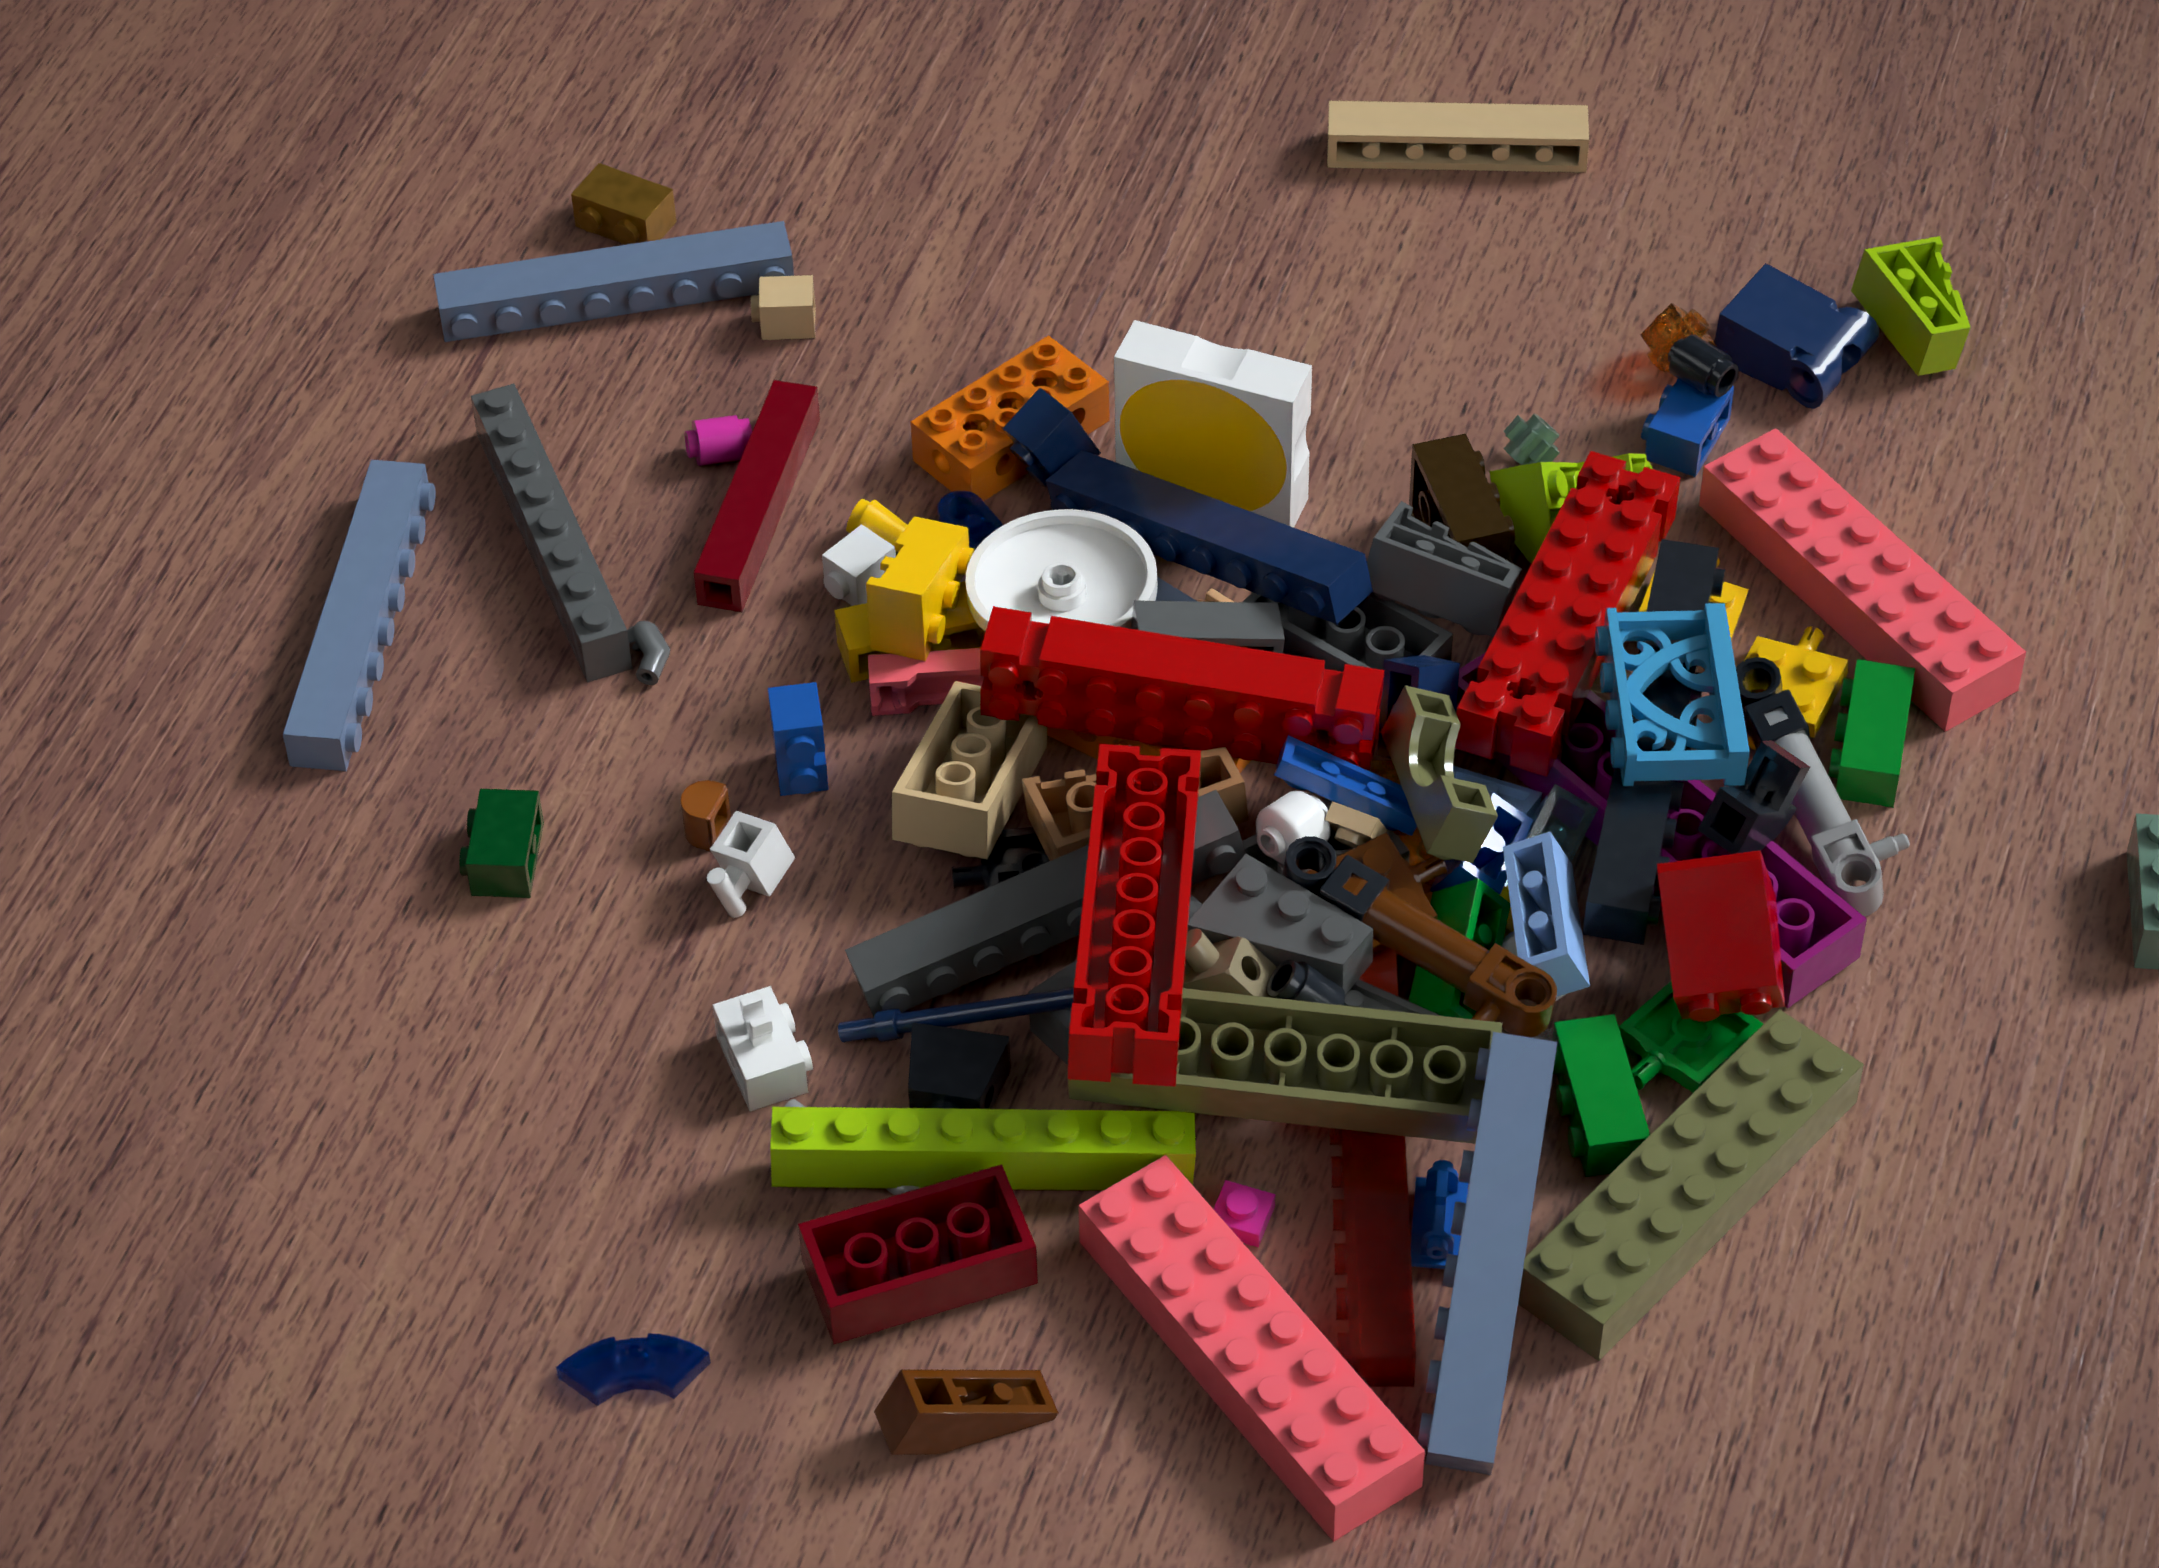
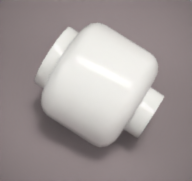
M1290 791L1259 812L1256 819V833L1260 849L1268 857L1284 864L1286 851L1289 845L1296 839L1305 836H1315L1328 841L1330 837V823L1324 820L1328 809L1319 798L1302 791Z

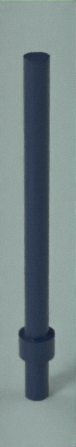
M1074 987L901 1013L899 1009L878 1011L875 1013V1017L840 1022L838 1034L843 1043L870 1038H878L880 1042L902 1039L904 1033H911L913 1022L951 1027L1072 1009Z

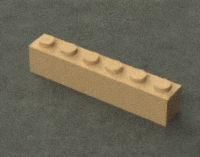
M1329 101L1327 168L1586 172L1589 147L1588 105Z

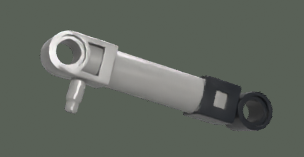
M1754 657L1746 659L1738 664L1736 673L1747 732L1756 750L1762 741L1772 740L1810 766L1791 804L1797 807L1795 815L1811 845L1813 861L1826 886L1861 915L1869 916L1877 911L1883 901L1884 892L1880 861L1895 856L1899 851L1909 848L1910 842L1906 834L1901 833L1894 837L1888 836L1869 844L1857 819H1850L1810 741L1809 726L1790 690L1783 691L1779 668L1774 662L1766 658ZM1755 689H1765L1763 692L1759 693L1751 692ZM1856 880L1867 882L1858 887L1848 885Z

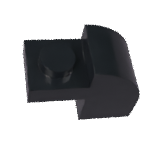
M1772 740L1762 741L1747 768L1745 784L1719 787L1697 830L1731 854L1764 849L1768 843L1781 833L1797 810V807L1791 803L1810 766Z

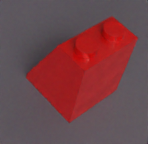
M1761 850L1657 864L1673 997L1681 1018H1690L1694 1021L1703 1022L1714 1020L1721 1014L1742 1012L1747 1015H1761L1768 1013L1772 1008L1785 1007L1776 895Z

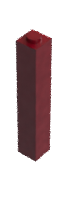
M773 380L693 572L697 605L743 612L820 421L818 388L816 386Z

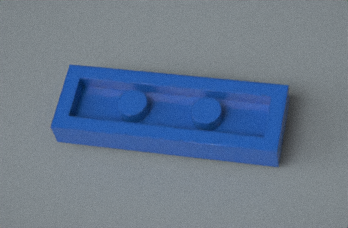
M1289 735L1287 736L1279 753L1274 776L1283 779L1292 788L1311 791L1329 799L1331 803L1333 801L1374 816L1388 830H1399L1412 836L1417 825L1401 785Z

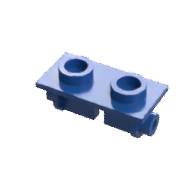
M1447 1160L1435 1161L1433 1166L1427 1171L1426 1177H1416L1409 1266L1445 1269L1447 1254L1458 1255L1461 1235L1450 1233L1455 1201L1466 1203L1468 1183L1459 1182L1458 1172L1454 1169V1165Z

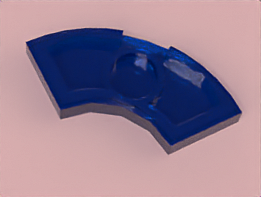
M648 1333L647 1338H630L616 1341L614 1336L590 1344L566 1358L556 1367L560 1380L593 1404L599 1406L616 1394L635 1389L658 1391L675 1399L711 1364L708 1351L689 1341L663 1334Z

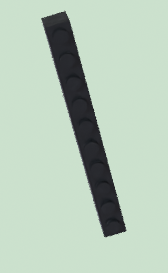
M1661 539L1647 612L1704 610L1705 604L1715 603L1711 602V597H1721L1726 570L1717 568L1719 548ZM1670 640L1671 644L1676 643V642H1678V641H1681V640ZM1641 641L1649 644L1655 653L1660 650L1653 641ZM1685 662L1682 663L1683 667L1687 670ZM1698 665L1690 667L1688 672L1700 674V672H1697ZM1668 670L1656 678L1646 688L1643 695L1659 709L1680 720L1684 708L1691 701L1701 698L1703 692L1683 685L1674 677L1671 670ZM1632 715L1633 724H1634V723H1636V722L1639 721V720L1636 719V718ZM1698 715L1693 717L1690 722L1691 725L1696 726ZM1642 737L1637 741L1638 747L1643 752L1652 751L1653 744L1655 743L1650 737ZM1666 739L1664 746L1653 751H1670L1676 742ZM1685 746V751L1691 750V748ZM1614 768L1586 902L1583 935L1644 945L1647 926H1658L1662 903L1661 896L1654 895L1655 886L1659 887L1657 864L1670 862V857H1664L1661 854L1663 848L1673 849L1677 819L1669 818L1670 811L1680 812L1684 782L1676 780L1634 781L1633 786H1623L1620 768Z

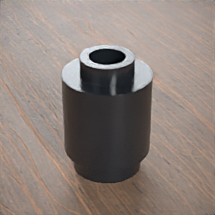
M1694 334L1689 335L1685 339L1677 340L1668 354L1670 374L1707 396L1714 394L1717 397L1725 395L1733 386L1738 375V366L1732 362L1730 355Z
M1284 961L1275 969L1268 981L1267 992L1273 998L1345 1006L1344 989L1305 962Z

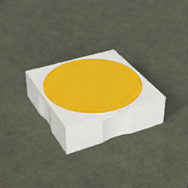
M1134 320L1114 356L1116 462L1295 527L1308 500L1310 453L1306 442V425L1311 414L1312 365L1250 349L1221 346L1195 335Z

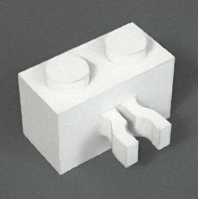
M771 986L712 1005L717 1039L749 1111L808 1093L806 1071L813 1069L808 1047L804 1040L795 1041L792 1033L796 1031L791 1010L787 1003L779 1005Z

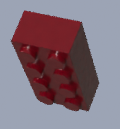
M1002 1164L798 1224L802 1262L833 1345L1038 1284L1037 1247Z

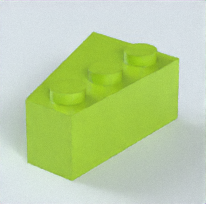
M1940 236L1865 249L1851 289L1854 296L1869 315L1875 319L1877 325L1917 376L1956 369L1971 328L1959 291L1953 290L1950 281L1952 270L1949 263H1944L1941 254L1943 243Z

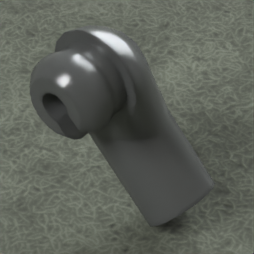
M638 621L627 630L629 644L635 642L632 649L636 651L641 650L644 654L636 672V677L643 684L655 685L658 683L669 658L670 647L655 624L649 621Z

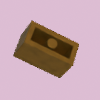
M598 163L571 193L575 227L624 245L660 240L677 222L673 189Z

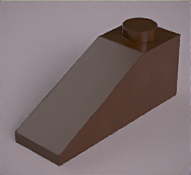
M901 1369L874 1410L891 1455H939L1052 1421L1059 1414L1040 1370Z

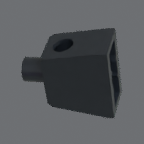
M913 1022L908 1081L909 1108L992 1109L1011 1070L1009 1036Z

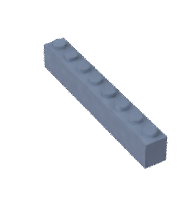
M784 221L436 273L433 276L444 341L450 342L759 294V277L794 276V269Z
M382 460L370 461L284 728L283 738L291 767L347 771L352 752L360 750L363 716H370L373 705L372 687L374 681H380L384 668L383 651L385 646H391L394 638V615L396 611L401 612L405 601L404 583L406 577L411 578L415 569L414 550L416 544H422L425 537L426 511H432L435 505V485L428 482L425 464Z
M1493 1032L1490 1049L1479 1048L1475 1079L1485 1081L1483 1099H1471L1467 1131L1477 1132L1475 1150H1463L1459 1182L1469 1184L1466 1203L1455 1201L1450 1234L1461 1235L1458 1255L1447 1254L1442 1284L1444 1287L1453 1288L1450 1308L1439 1306L1434 1339L1445 1341L1442 1361L1430 1360L1426 1392L1436 1394L1433 1414L1422 1413L1418 1437L1420 1446L1428 1448L1426 1464L1487 1475L1492 1474L1557 1042Z

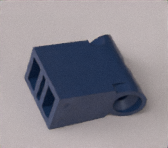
M1765 263L1719 314L1713 346L1730 355L1732 362L1738 366L1739 372L1781 391L1787 388L1790 395L1806 408L1815 409L1839 385L1841 375L1856 365L1874 345L1879 337V327L1875 319L1868 313L1857 308H1838L1836 301Z

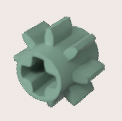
M1535 413L1527 422L1517 415L1504 430L1505 436L1510 439L1504 450L1520 465L1552 462L1560 453L1553 444L1560 436L1559 433Z

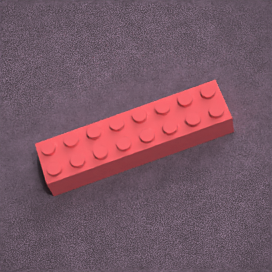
M1775 428L1704 465L1699 506L1867 661L1915 668L1911 701L1943 731L1950 730L2018 691L2026 651L1778 429Z
M1166 1155L1078 1205L1079 1242L1333 1542L1422 1487L1425 1450Z

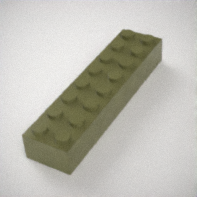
M1183 988L1176 1087L1132 1084L1133 1074L1112 1073L1111 1082L1068 1079L1069 1099L1475 1144L1477 1132L1467 1131L1471 1099H1483L1485 1081L1475 1079L1479 1048L1490 1049L1493 1032L1502 1033L1503 1023Z
M1779 1009L1525 1257L1518 1304L1590 1356L1600 1361L1857 1102L1864 1064Z

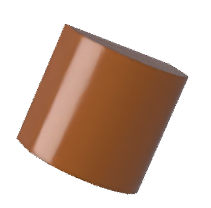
M703 780L689 785L681 795V809L684 832L687 841L694 847L710 851L729 822L731 812L726 784Z

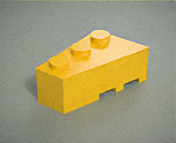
M914 516L895 542V550H899L896 557L885 556L880 563V570H884V574L881 578L870 577L866 582L871 650L926 661L933 643L939 644L943 638L946 625L945 616L948 609L954 610L958 604L961 589L960 582L962 577L966 576L967 566L975 549L969 548L968 527Z

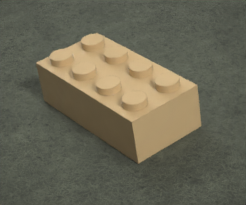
M955 681L892 791V840L911 843L918 847H930L959 853L967 857L988 859L1024 791L1022 779L1032 776L1047 748V727L1038 725L1036 716L1021 714L1019 721L1001 720L996 717L980 715L981 686Z

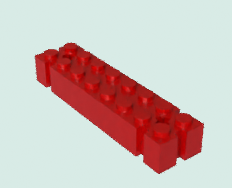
M1593 451L1589 452L1578 474L1576 489H1570L1478 666L1477 682H1470L1457 707V717L1461 726L1455 744L1456 749L1491 759L1494 752L1497 751L1510 755V766L1545 777L1548 776L1561 750L1562 735L1568 736L1600 671L1601 663L1605 661L1604 656L1596 655V626H1604L1606 608H1616L1617 612H1629L1657 556L1659 541L1661 542V539L1666 538L1676 517L1681 477L1644 467L1638 474L1625 470L1626 461Z
M993 606L980 649V676L984 677L980 688V715L1019 721L1021 714L1036 716L1038 725H1044L1049 728H1062L1092 733L1097 736H1110L1140 741L1145 744H1158L1188 750L1203 751L1226 747L1231 757L1277 764L1280 750L1289 735L1370 771L1378 737L1381 710L1379 708L1385 670L1345 664L1344 671L1341 672L1325 669V660L1051 616L1048 624L1032 621V612Z
M1099 744L1074 981V998L1069 1029V1080L1111 1082L1112 1073L1133 1074L1132 1084L1176 1087L1199 798L1201 750L1160 748V756L1140 755V746Z

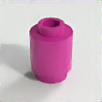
M737 415L693 420L692 430L685 431L684 433L688 458L696 457L699 466L740 461L752 433L749 419H738Z

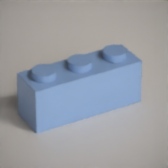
M1550 831L1504 846V860L1518 957L1545 971L1553 978L1557 986V997L1590 987L1573 867L1568 857Z

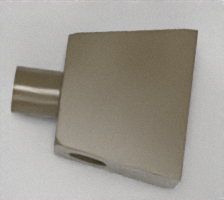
M1200 929L1188 931L1183 988L1273 998L1267 992V985L1277 967L1246 938L1237 936L1212 944Z

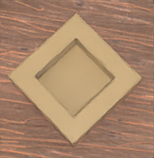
M1333 801L1324 819L1330 823V827L1336 832L1334 838L1353 848L1387 832V829L1378 818Z

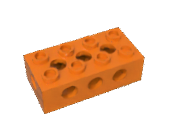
M1048 335L910 421L913 461L973 509L1028 473L1025 470L1027 465L1010 451L1009 448L1014 443L1003 430V427L1039 388L1070 410L1086 433L1090 434L1110 421L1109 381Z

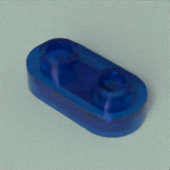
M969 491L950 492L940 499L937 506L939 522L968 527L969 548H974L975 550L986 537L1003 526V523L978 495Z

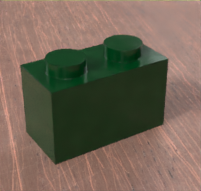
M480 789L477 807L470 808L467 815V835L470 838L469 846L461 847L459 858L461 876H468L471 896L531 897L544 825L539 791Z

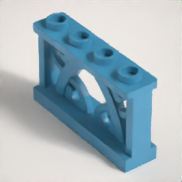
M1725 603L1705 604L1704 610L1617 612L1616 608H1606L1604 626H1596L1595 651L1597 656L1605 657V663H1601L1600 687L1602 693H1610V700H1606L1605 722L1607 730H1615L1616 735L1615 738H1611L1612 768H1620L1623 786H1633L1634 781L1723 779L1724 786L1744 785L1750 750ZM1670 640H1681L1673 644L1670 642ZM1625 641H1637V648L1640 649L1641 653L1636 655L1629 654L1624 649L1623 643ZM1641 641H1653L1660 650L1655 653L1649 644ZM1685 662L1687 670L1683 667L1682 663ZM1695 665L1705 669L1700 674L1688 672L1690 667ZM1625 669L1633 671L1628 679L1626 678ZM1668 670H1671L1674 677L1683 685L1697 691L1709 692V696L1698 698L1684 708L1680 720L1659 709L1643 695L1646 688ZM1699 714L1708 715L1713 720L1710 723H1703L1697 718L1696 726L1690 724L1693 717ZM1632 715L1639 721L1633 724ZM1642 737H1650L1655 743L1653 744L1652 751L1643 752L1638 747L1637 741ZM1666 739L1676 742L1670 751H1653L1664 746ZM1685 746L1690 747V748H1693V749H1696V750H1686V751H1685Z

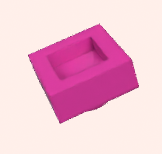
M1225 1180L1214 1210L1243 1243L1259 1247L1275 1208V1194Z

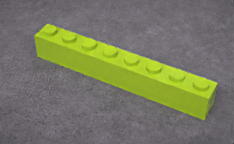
M772 1107L771 1182L772 1187L897 1188L901 1186H916L922 1188L1002 1164L1012 1189L1105 1190L1166 1155L1193 1185L1196 1158L1195 1113L1123 1110Z

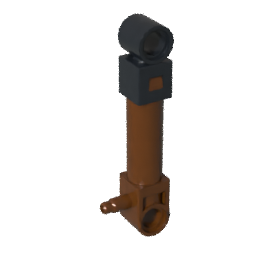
M1305 836L1296 839L1289 845L1285 855L1283 876L1373 928V939L1465 994L1463 1004L1476 1011L1471 1019L1503 1023L1502 1028L1510 1034L1530 1038L1541 1035L1548 1028L1557 997V986L1553 978L1545 971L1531 965L1496 943L1489 951L1389 891V879L1349 855H1346L1336 867V853L1333 847L1324 839L1315 836ZM1312 869L1317 873L1307 874L1305 872H1302L1301 870ZM1519 1000H1530L1536 1003L1537 1005L1527 1006L1522 1004Z

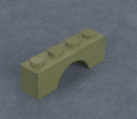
M1405 685L1381 730L1382 737L1427 853L1442 860L1456 859L1473 863L1498 814L1486 785L1454 778V749L1461 724L1449 695Z

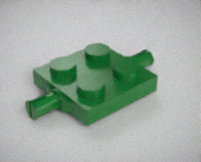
M1670 981L1619 1026L1623 1043L1643 1058L1631 1069L1637 1089H1642L1658 1073H1663L1694 1093L1764 1023L1754 1016L1742 1012L1721 1014L1714 1020L1703 1022L1694 1021L1690 1018L1682 1019L1673 997L1672 981Z

